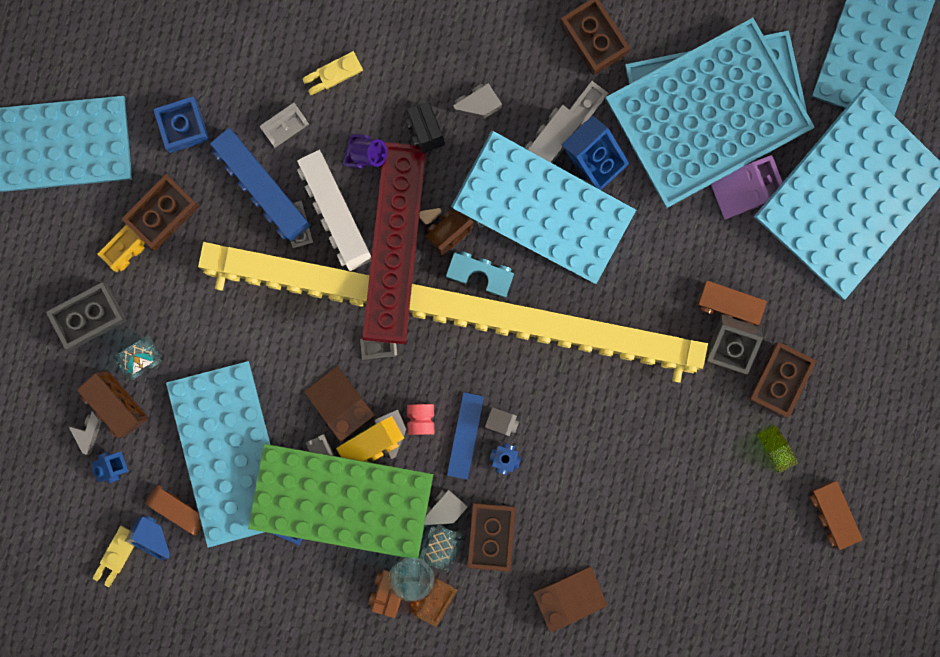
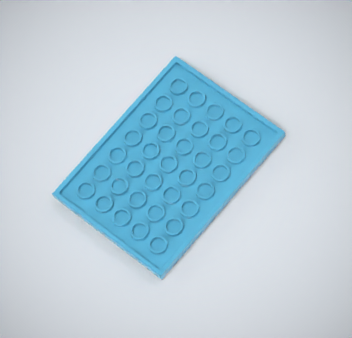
M754 18L745 21L605 98L666 209L814 128L812 121Z
M865 88L857 94L754 217L833 292L845 300L940 188V161Z

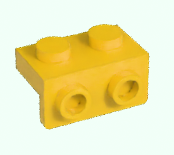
M126 224L98 255L113 271H123L130 264L129 260L144 250L145 247L143 245L145 242Z

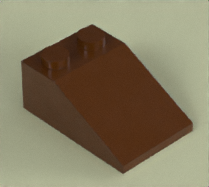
M450 209L442 216V222L438 225L434 223L426 230L428 234L425 238L442 257L474 228V222L457 210L452 211Z
M338 366L304 391L341 442L376 416Z
M591 566L532 590L549 632L570 625L608 606Z

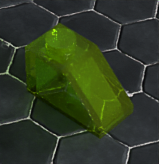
M776 425L756 434L775 472L780 473L798 464L790 445Z

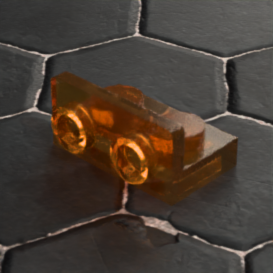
M429 574L428 578L423 581L420 592L412 600L409 611L416 617L437 627L458 590L438 579L433 574L432 576Z

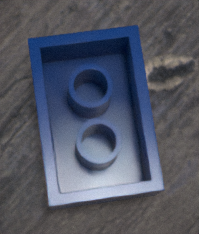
M591 116L561 144L583 179L599 190H602L629 165L628 160L608 127L594 116Z

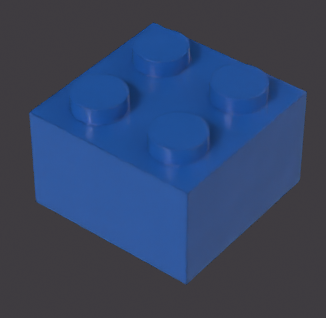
M194 96L153 109L165 149L169 153L210 141L198 101Z

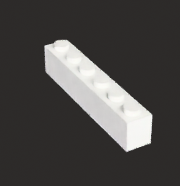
M318 150L297 160L300 166L297 171L302 181L306 179L308 183L305 186L310 198L314 196L316 200L313 203L317 214L322 213L324 217L321 220L325 231L330 230L332 234L329 237L334 249L338 247L340 251L337 257L341 265H347L349 271H352L371 262L372 257L321 151Z

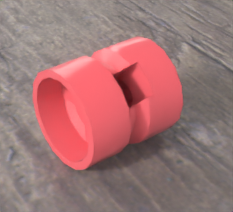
M407 405V417L410 418V421L407 423V435L434 434V422L431 421V418L434 417V405Z

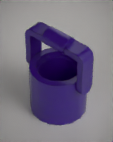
M352 134L349 137L343 165L354 169H362L363 166L379 167L387 158V147L382 140L370 139L368 135Z

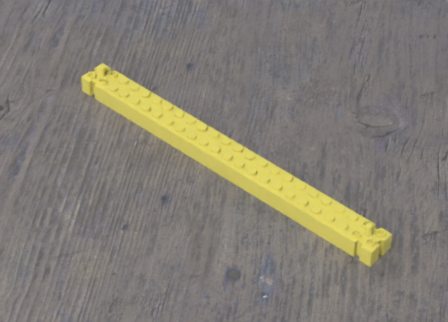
M203 242L198 267L204 270V274L217 277L215 289L223 290L225 278L237 282L242 278L248 284L260 286L262 282L266 283L268 288L281 290V286L287 287L289 292L301 294L302 291H306L309 296L322 298V295L329 296L330 300L336 302H343V299L350 300L349 303L361 307L367 302L369 275ZM412 284L409 312L416 318L425 319V316H431L435 322L446 323V320L454 321L456 326L466 327L467 324L475 325L476 330L487 332V328L495 329L496 334L508 336V332L515 333L516 338L528 340L529 336L535 337L537 342L544 344L555 341L558 342L557 346L570 348L571 345L579 346L578 350L590 352L594 349L599 350L600 355L610 357L613 356V353L619 354L620 359L629 361L639 358L641 359L640 363L649 365L659 362L661 367L674 368L672 381L678 383L681 382L683 371L697 373V370L704 367L708 343Z

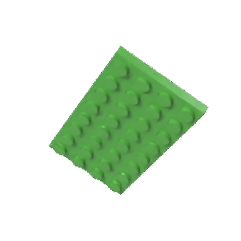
M264 444L248 529L418 560L433 474Z

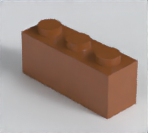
M705 281L696 306L701 307L700 311L712 315L715 312L758 326L767 301L710 281Z
M833 480L810 490L812 495L809 496L813 507H817L820 512L818 519L821 526L827 528L829 535L826 537L831 547L841 550L863 540L837 481Z

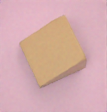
M437 208L420 211L419 219L425 226H428L442 214V210Z

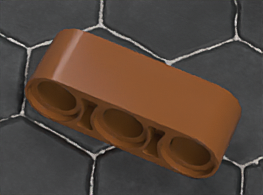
M156 485L145 504L184 530L197 536L202 528L197 509L189 504H184L179 500L180 498L170 492L167 493L162 490L161 486Z

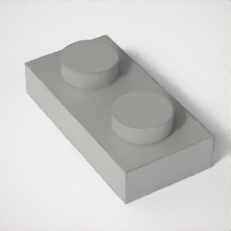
M591 81L570 111L583 120V124L594 114L607 97L608 92Z

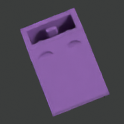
M771 155L739 168L712 183L711 187L725 220L763 206L783 182Z

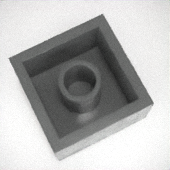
M721 315L706 351L707 361L748 375L763 340L762 328Z

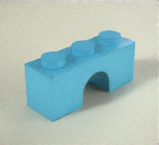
M460 251L459 254L454 253L446 275L447 279L466 285L471 274L475 272L483 273L488 278L486 292L506 299L514 276L511 268L499 265V268L491 265V261L479 258V261L471 258V254Z

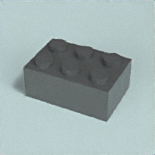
M104 282L46 312L65 350L69 351L127 322L110 287Z

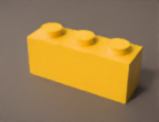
M391 416L336 449L341 458L368 462L367 460L371 458L372 461H375L384 455L382 451L385 449L387 452H390L399 447L397 442L404 439Z

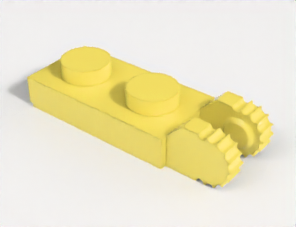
M354 51L317 69L316 72L305 76L302 80L304 84H307L319 77L321 78L323 83L309 89L310 95H313L325 88L327 90L362 72L363 69Z
M124 526L119 527L100 562L101 565L93 577L94 580L98 581L106 567L111 569L112 572L105 581V586L107 587L111 586L117 573H120L134 548L133 545L125 542L130 532L129 529Z

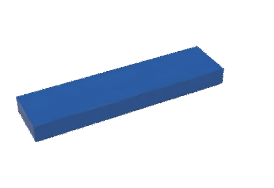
M463 392L447 476L468 480L484 396Z

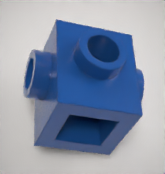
M503 443L502 447L497 446V450L492 449L489 461L493 462L492 467H496L495 472L507 475L508 471L513 472L514 468L518 469L521 457L517 456V451H514L515 446ZM503 455L509 456L508 463L501 461Z
M110 452L98 455V460L91 463L93 474L98 483L107 481V484L118 481L120 480L119 475L128 472L122 452L112 455Z

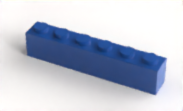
M230 128L210 143L214 148L212 151L214 156L219 161L222 159L227 165L224 168L232 177L234 175L240 180L238 185L244 192L249 191L252 194L251 201L257 208L261 206L266 211L263 214L264 217L271 224L275 222L279 227L276 231L283 239L288 238L293 242L311 226Z

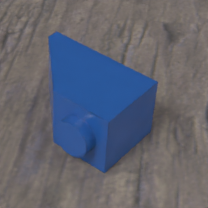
M149 516L137 518L125 542L161 561L168 559L170 554L161 526L156 524V520Z

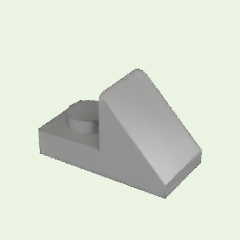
M360 339L362 360L397 356L395 343L364 341Z
M94 411L86 417L84 423L86 430L69 427L80 450L86 455L92 452L102 422L94 415Z

